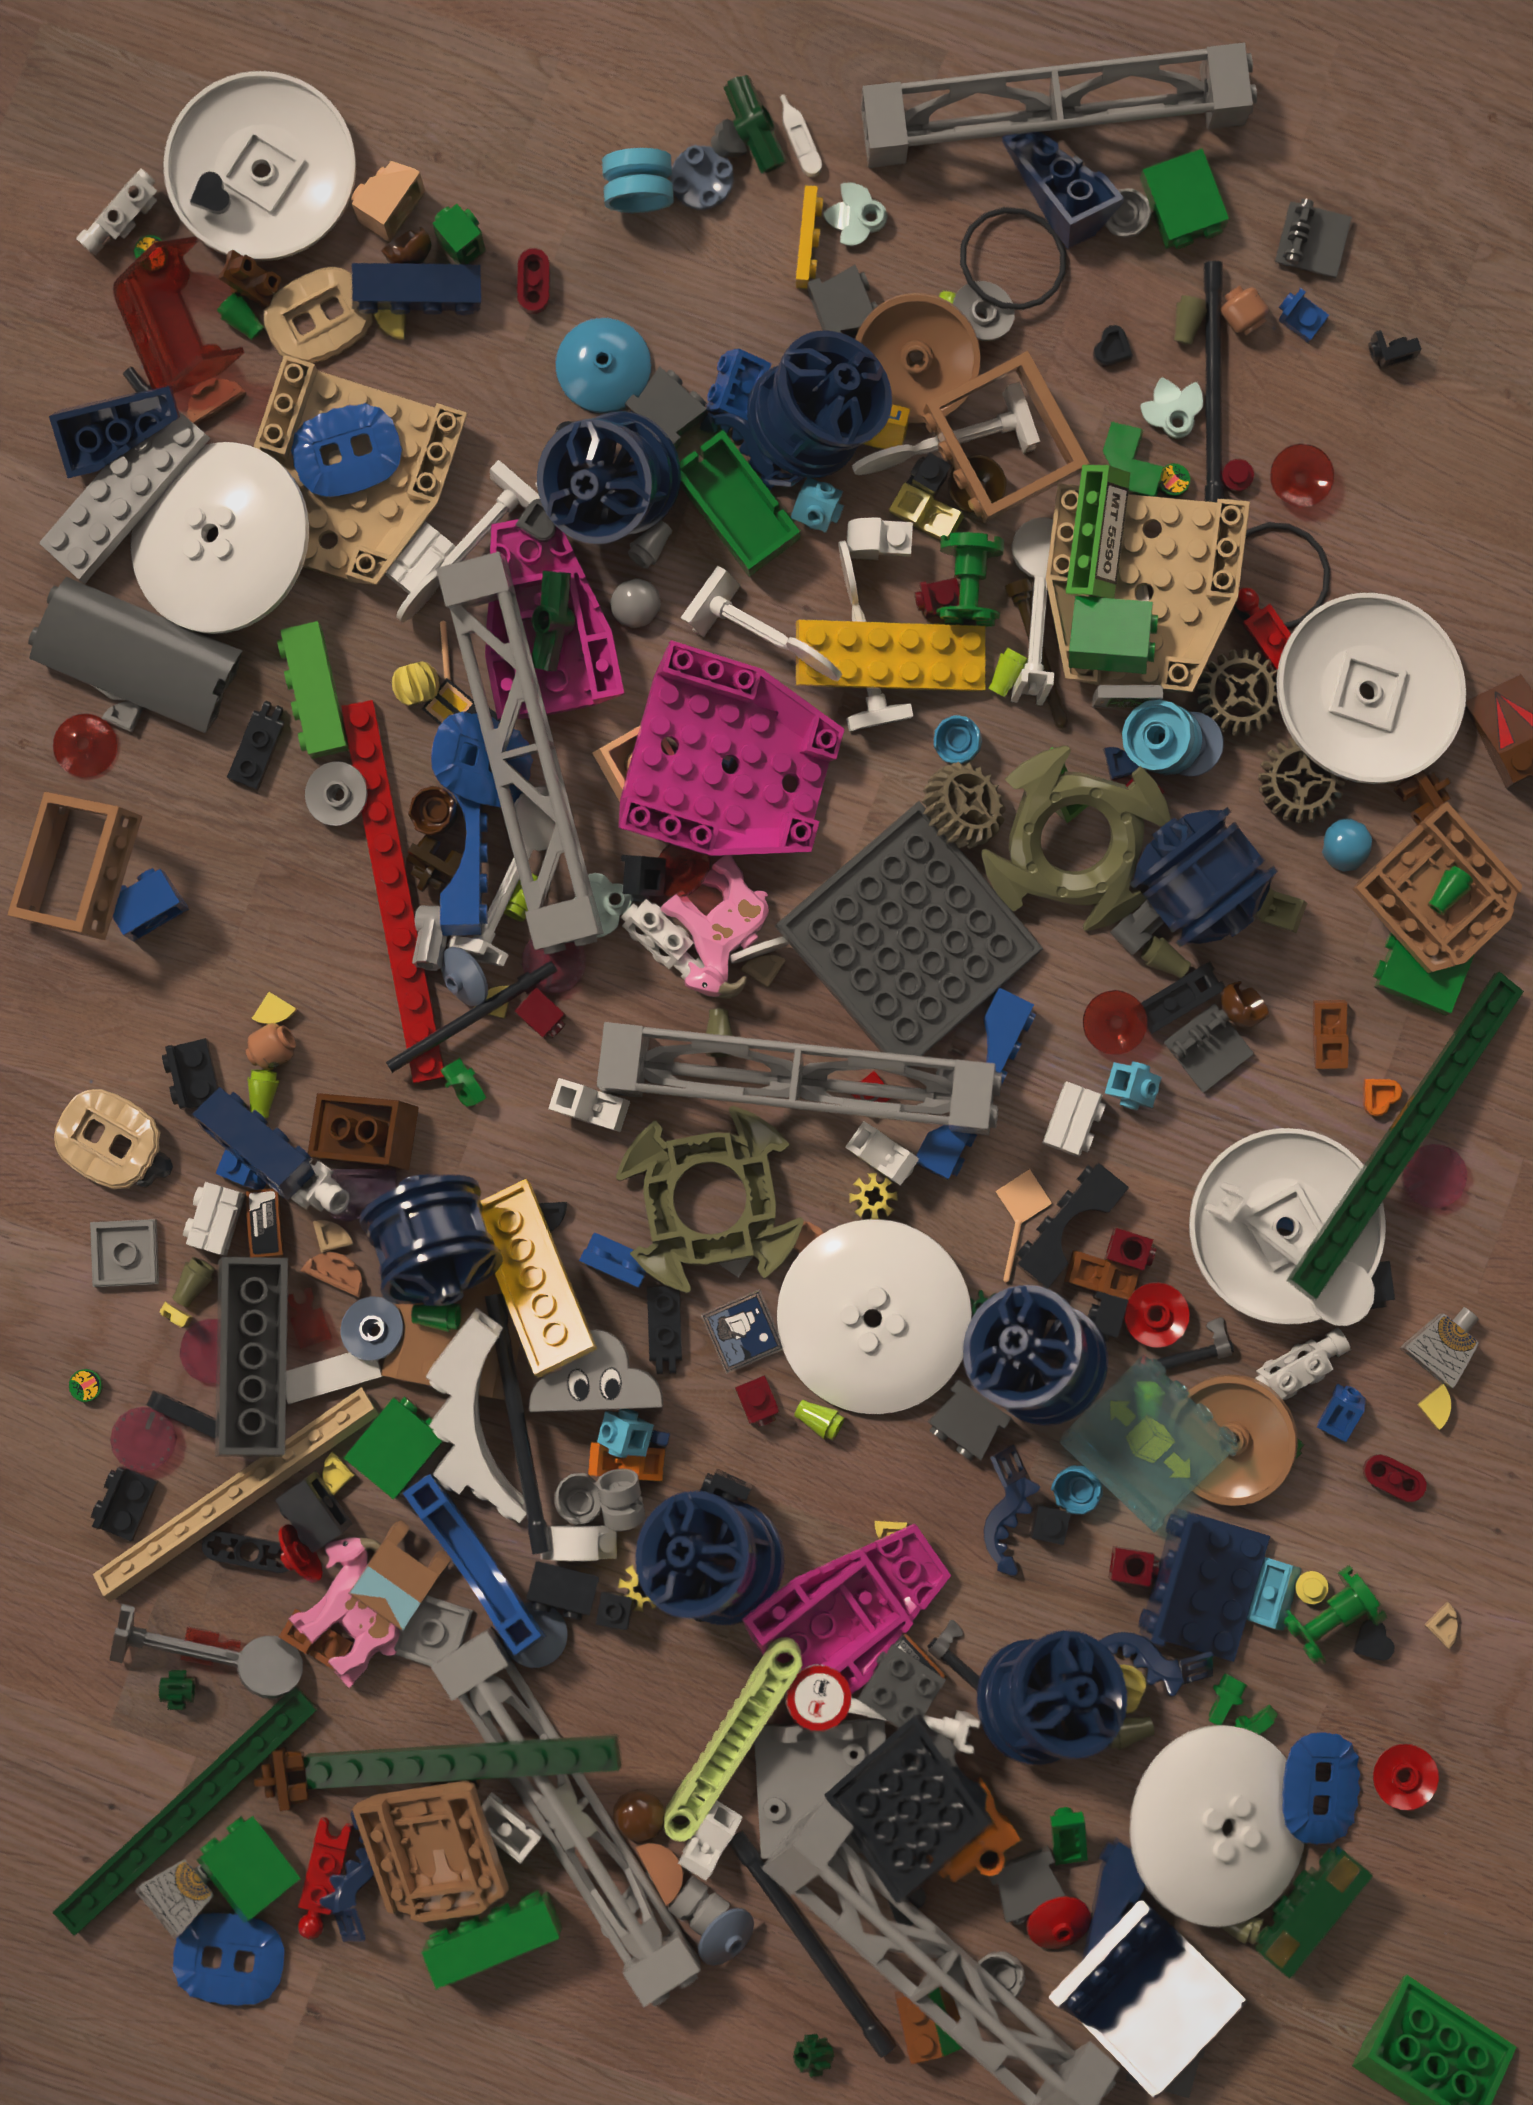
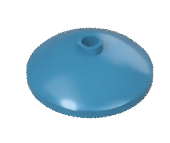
M596 318L579 324L565 336L556 356V373L563 392L574 404L590 412L610 413L624 409L625 402L633 394L639 398L650 379L651 358L644 339L634 328L616 319ZM601 355L607 356L609 359L604 365L597 363V358Z

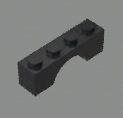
M1097 1163L1093 1168L1089 1164L1076 1179L1080 1182V1185L1073 1193L1067 1190L1056 1205L1060 1207V1210L1053 1218L1047 1215L1036 1229L1040 1234L1035 1241L1031 1243L1027 1240L1016 1253V1256L1020 1258L1016 1265L1044 1288L1048 1289L1068 1264L1061 1245L1062 1233L1068 1221L1082 1211L1093 1210L1109 1213L1129 1188V1186L1100 1163Z

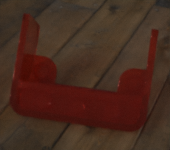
M196 236L154 242L115 280L113 285L114 299L150 385L153 389L171 385L173 394L222 374L245 353L243 347L222 350L215 343L203 346L181 294L190 278V270L183 256L198 243Z

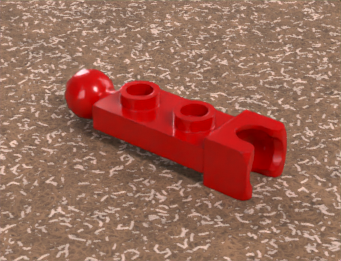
M1242 588L1239 590L1238 600L1235 605L1237 609L1250 615V618L1242 624L1266 659L1272 662L1271 666L1273 669L1278 670L1281 654L1291 633L1271 604L1260 609L1258 606V593L1251 588Z
M321 1817L319 1820L298 1908L308 1910V1913L298 1923L300 1935L307 1940H314L322 1934L324 1924L320 1918L321 1913L327 1915L332 1913L329 1909L321 1906L319 1901L322 1897L335 1892L330 1882V1877L332 1875H341L353 1830V1824L347 1823L342 1828L340 1835L333 1836L328 1830L329 1819Z

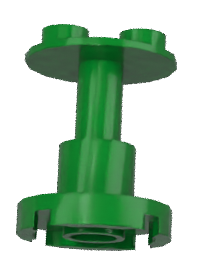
M972 532L950 533L949 540L948 536L942 535L940 552L955 556L954 577L961 579L959 606L938 608L936 615L940 616L941 619H945V625H964V621H976L977 626H995V621L999 619L1000 613L989 608L978 607L979 582L986 579L987 558L1003 555L1004 539L995 536L994 542L988 541V534Z
M1349 1565L1337 1572L1345 1588L1327 1600L1329 1608L1306 1625L1302 1626L1288 1609L1285 1610L1287 1617L1284 1618L1283 1623L1294 1638L1298 1635L1302 1637L1306 1643L1303 1650L1314 1664L1319 1661L1324 1665L1327 1663L1315 1642L1338 1625L1342 1624L1347 1628L1365 1614L1376 1626L1388 1619L1385 1611L1377 1612L1380 1603L1357 1573L1352 1577L1350 1576L1353 1573V1568Z

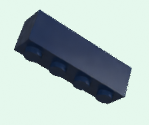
M352 263V309H359V313L375 314L378 310H391V313L399 315L408 314L410 310H423V313L427 315H438L442 311H455L457 315L474 314V311H479L481 306V265Z
M219 1087L192 1115L204 1132L288 1201L315 1174L309 1163L312 1158L299 1145L293 1148L289 1144V1138L277 1127L274 1130L270 1129L267 1126V1120L257 1110L252 1112L245 1108L247 1106L246 1103L235 1092L229 1095Z

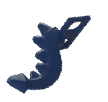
M708 413L700 425L702 431L717 433L718 427L721 426L722 430L727 434L732 428V439L734 441L744 440L739 451L741 454L750 457V466L756 474H761V479L769 491L775 485L791 487L805 478L789 473L773 463L757 445L746 419L731 413L715 416ZM781 478H791L789 480H781Z
M1013 1444L991 1457V1461L1005 1490V1496L990 1511L985 1520L983 1530L986 1549L998 1564L997 1571L1011 1576L1017 1575L1018 1569L1013 1556L1003 1555L1008 1546L1007 1544L999 1543V1539H1006L1010 1535L1003 1525L1011 1528L1017 1527L1016 1514H1029L1032 1512V1507L1026 1497L1040 1490L1039 1484L1026 1478L1027 1472ZM1010 1453L1013 1455L1014 1460L1018 1466V1472L1016 1471L1013 1462L1010 1458ZM999 1459L1003 1463V1466L1008 1475V1479H1006V1477L1004 1476V1473L999 1464Z
M1118 1632L1099 1640L1113 1655L1117 1654L1119 1647H1123V1656L1125 1658H1130L1137 1654L1133 1665L1137 1669H1148V1685H1154L1163 1681L1171 1697L1175 1696L1184 1684L1213 1677L1212 1651L1182 1659L1179 1666L1177 1659L1166 1660L1153 1643L1135 1633ZM1206 1659L1203 1662L1187 1666L1190 1663ZM1206 1671V1672H1204V1673H1202V1674H1198V1675H1195V1676L1188 1677V1676L1191 1675V1674H1195V1673H1198V1672Z
M351 1811L350 1816L354 1829L359 1830L354 1813ZM360 1836L359 1842L364 1843L362 1837ZM366 1848L357 1849L355 1852L361 1863L353 1860L346 1862L347 1874L345 1876L332 1875L330 1877V1882L335 1892L322 1897L319 1901L321 1906L333 1912L343 1941L362 1942L366 1940L356 1908H350L357 1905L356 1893L374 1876ZM352 1918H353V1920H354V1923H355L357 1932H356V1930H355V1927H354Z

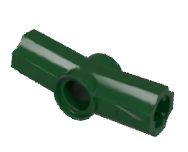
M748 75L729 80L723 88L736 117L733 119V123L739 137L746 145L748 144L761 174L779 169L787 163V159L773 132L775 125L766 107L761 104L751 78Z
M543 571L541 603L532 614V627L536 632L531 656L534 668L556 671L564 636L569 635L573 631L575 617L573 611L568 607L571 573Z

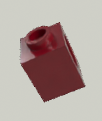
M535 988L515 1010V1013L544 1040L549 1035L554 1038L566 1025L562 1021L566 1017L565 1013L538 988Z
M1113 1228L1104 1260L1144 1271L1146 1265L1151 1267L1155 1257L1156 1248L1152 1247L1154 1239L1119 1228ZM1128 1241H1134L1140 1247V1254L1135 1260H1130L1124 1255L1123 1248Z
M1113 1546L1108 1578L1113 1581L1150 1586L1151 1579L1156 1580L1159 1560H1154L1155 1554L1150 1551ZM1134 1557L1140 1558L1143 1563L1142 1571L1137 1575H1129L1126 1570L1127 1562Z

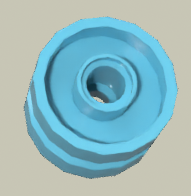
M628 148L606 154L602 158L603 178L609 181L604 186V203L608 209L618 212L639 213L660 210L674 203L673 183L667 180L672 175L671 154L655 148Z
M1160 699L1146 701L1134 708L1125 720L1122 731L1123 747L1129 758L1138 766L1162 775L1178 774L1190 767L1199 756L1202 745L1201 727L1195 716L1172 702ZM1163 734H1165V739L1163 740V742H1161L1160 738Z

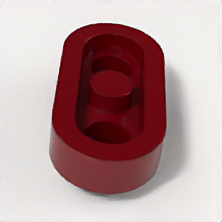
M537 248L525 250L518 259L517 298L522 310L529 314L541 313L547 308L550 301L549 258L544 251ZM538 263L540 268L538 271L532 272L528 269L529 265ZM532 294H537L540 299L536 303H531L528 301V297Z
M1382 1454L1372 1455L1363 1465V1475L1369 1484L1403 1501H1417L1426 1492V1480L1419 1471L1389 1456ZM1381 1464L1384 1467V1473L1382 1476L1377 1477L1373 1470L1376 1465ZM1406 1479L1413 1481L1414 1485L1410 1491H1405L1403 1488V1482Z

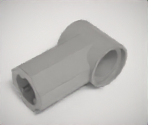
M421 905L415 914V927L418 936L412 964L426 970L437 971L439 968H442L443 952L445 951L448 936L442 935L440 906Z

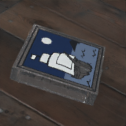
M760 1289L701 1314L726 1374L786 1349Z

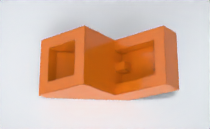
M591 1442L588 1475L602 1476L611 1470L629 1469L638 1474L639 1480L662 1481L665 1457L664 1448L648 1447L646 1456L628 1455L626 1458L609 1454V1448L600 1443Z

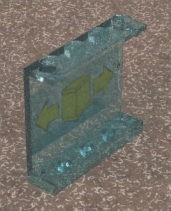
M1143 1354L1063 1433L1060 1443L1155 1533L1163 1525L1165 1516L1229 1454L1234 1456L1237 1453L1238 1443L1236 1442V1436L1226 1426L1221 1428L1212 1419L1213 1414L1202 1403L1197 1405L1188 1397L1190 1393L1182 1383L1177 1380L1173 1382L1164 1374L1166 1370L1155 1358L1149 1359Z

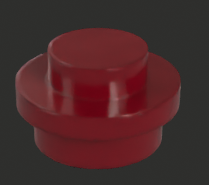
M1243 459L1229 461L1222 471L1223 483L1233 491L1247 489L1254 479L1252 466Z

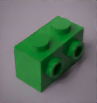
M455 204L452 208L447 206L437 213L434 218L435 221L432 223L437 242L456 264L469 265L486 251L482 232L477 226L480 223L468 208L463 211L458 204Z

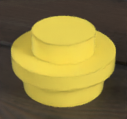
M1307 1571L1301 1574L1296 1581V1594L1305 1603L1317 1604L1327 1596L1328 1582L1322 1574L1315 1571Z

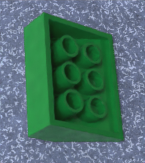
M1406 1974L1365 2037L1352 2067L1410 2105H1491L1517 2046Z

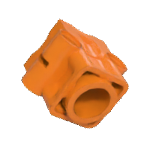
M981 1777L975 1779L974 1782L981 1784L986 1791L985 1809L995 1824L938 1872L942 1878L949 1875L953 1883L976 1868L986 1876L998 1874L1004 1866L1002 1852L1021 1840L1009 1819L996 1810L994 1798ZM992 1850L996 1852L995 1857L991 1861L983 1862L980 1860L981 1855L985 1851ZM929 1855L928 1858L933 1862V1856Z

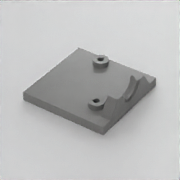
M877 1718L842 1720L836 1727L825 1731H811L800 1726L798 1723L764 1725L754 1741L761 1859H768L795 1822L823 1800L828 1802L824 1794L885 1741L884 1720ZM853 1750L858 1753L855 1759L849 1756V1753ZM772 1805L779 1807L777 1813L771 1812L770 1808ZM849 1833L844 1842L856 1853H862Z

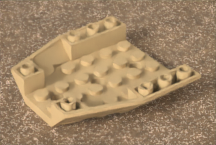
M284 355L254 443V448L267 453L280 462L289 471L301 490L309 520V542L303 567L348 582L377 585L437 506L468 413L438 403L435 408L318 371L313 363ZM363 403L380 407L393 420L399 435L402 453L396 471L385 481L358 492L332 497L312 493L300 481L294 467L291 453L294 433L300 429L304 421L311 420L318 414L326 413L333 408H343L347 405H360ZM368 435L357 436L351 440L356 456L372 452L373 448ZM337 444L321 448L320 453L324 465H333L342 460ZM326 533H333L338 537V542L332 549H324L320 545L321 537Z
M1058 484L1046 583L1065 678L1098 686L1161 685L1163 693L1194 692L1238 600L1250 501L1217 499L1216 503L1128 494L1114 599L1137 600L1136 592L1140 586L1149 585L1153 588L1154 594L1149 601L1153 602L1152 614L1158 615L1157 634H1150V642L1156 643L1154 662H1147L1146 674L1069 668V647L1075 596L1066 594L1080 486ZM1156 521L1161 524L1162 531L1158 537L1148 538L1145 536L1144 528L1149 522Z

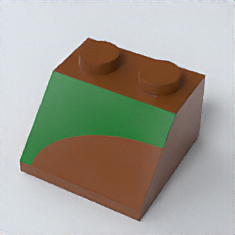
M939 1985L926 1994L928 1998L958 2024L961 2017L954 1997ZM901 1991L895 1992L910 2064L941 2058L963 2048Z

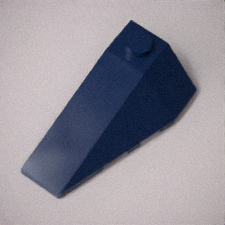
M1040 131L1005 135L1002 137V143L1049 225L1068 249L1095 236L1124 203V197L1106 175L1100 171L1097 173L1093 172L1083 165L1082 159L1076 155L1072 158L1058 148V143Z
M170 385L62 409L51 414L49 419L67 478H72L99 471L178 419L180 415Z
M1117 1837L1113 1843H1106L1099 1856L1102 1863L1099 1868L1091 1911V1924L1087 1932L1082 1961L1109 1934L1111 1929L1125 1917L1128 1907H1126L1127 1903L1131 1901L1135 1904L1145 1888V1884L1135 1864L1132 1846Z

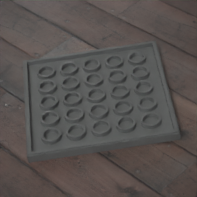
M920 801L916 802L774 925L881 1052L923 1056L1043 949L954 842L947 844L944 834L937 836L938 829L936 826H928L931 817L923 814L926 808Z

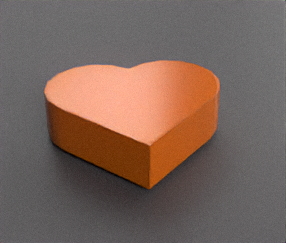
M1364 1079L1363 1105L1364 1110L1370 1116L1378 1117L1384 1115L1389 1110L1390 1104L1398 1102L1402 1097V1087L1395 1080Z

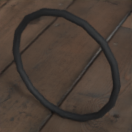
M1002 207L984 213L968 227L960 244V266L968 285L983 300L1001 309L1025 310L1043 304L1058 291L1066 274V251L1061 239L1043 217L1022 208ZM1001 214L1024 215L1040 223L1053 236L1060 253V272L1053 287L1039 299L1023 304L1002 302L987 295L973 281L966 264L967 244L973 231L986 219Z
M1267 522L1247 529L1246 539L1251 534L1269 528L1290 530L1304 537L1318 552L1324 569L1323 589L1315 606L1301 618L1284 623L1289 629L1298 626L1305 617L1323 604L1329 592L1330 567L1323 548L1310 533L1290 523ZM1236 605L1233 609L1243 620L1250 618L1249 615L1237 609Z

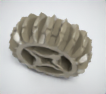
M1234 649L1230 650L1229 661L1225 655L1219 654L1217 656L1219 665L1210 661L1207 667L1211 673L1203 671L1200 677L1207 683H1200L1196 688L1199 692L1206 693V695H1201L1197 698V703L1208 704V706L1202 709L1201 713L1207 715L1212 712L1214 715L1212 719L1215 722L1217 720L1222 722L1220 726L1222 733L1225 732L1228 725L1232 726V736H1237L1240 727H1242L1245 736L1250 735L1251 725H1253L1256 731H1262V721L1271 724L1274 719L1270 713L1278 714L1280 711L1279 706L1273 703L1278 702L1277 693L1274 692L1277 690V682L1272 680L1277 677V670H1273L1270 673L1267 671L1272 663L1270 660L1265 661L1263 665L1259 664L1260 653H1256L1252 660L1248 659L1249 650L1247 649L1242 651L1241 658H1238L1237 652ZM1240 668L1252 673L1247 678L1239 679L1233 674L1228 675L1225 671ZM1217 678L1223 683L1222 687L1227 693V699L1221 706L1215 696ZM1259 679L1265 690L1263 707L1258 703L1259 699L1253 691L1254 685ZM1245 688L1244 696L1239 698L1234 696L1236 689ZM1240 706L1247 711L1252 710L1255 714L1248 717H1237L1228 712L1234 707Z
M1293 738L1288 740L1289 749L1284 743L1279 742L1276 745L1279 754L1270 750L1267 756L1272 762L1262 761L1260 765L1262 769L1268 771V773H1260L1258 775V780L1267 782V784L1259 787V792L1270 793L1263 800L1264 804L1267 805L1272 801L1277 804L1271 811L1273 814L1278 813L1281 808L1285 810L1282 818L1284 821H1287L1291 814L1294 813L1296 824L1302 822L1303 814H1305L1309 823L1314 822V811L1320 818H1324L1327 815L1324 806L1330 810L1335 809L1336 804L1331 798L1341 799L1343 793L1335 789V787L1345 786L1346 781L1337 779L1336 775L1325 769L1323 771L1326 777L1313 772L1310 768L1308 756L1300 749ZM1298 755V762L1294 771L1277 773L1278 767L1283 760ZM1300 773L1303 774V779L1309 781L1303 787H1300L1299 781L1294 780ZM1277 783H1280V786H1286L1291 789L1295 803L1287 800L1282 795ZM1326 787L1324 795L1319 801L1305 805V798L1309 789Z
M957 762L939 769L928 780V784L923 789L925 796L921 801L927 806L923 814L931 817L928 826H936L938 829L937 836L944 834L947 844L955 841L958 848L967 846L969 849L977 845H984L990 838L997 835L1000 830L999 827L1005 821L1002 815L1006 810L1000 804L1004 796L998 795L996 792L999 785H992L990 782L991 775L983 776L981 767L973 769L970 762L963 765Z

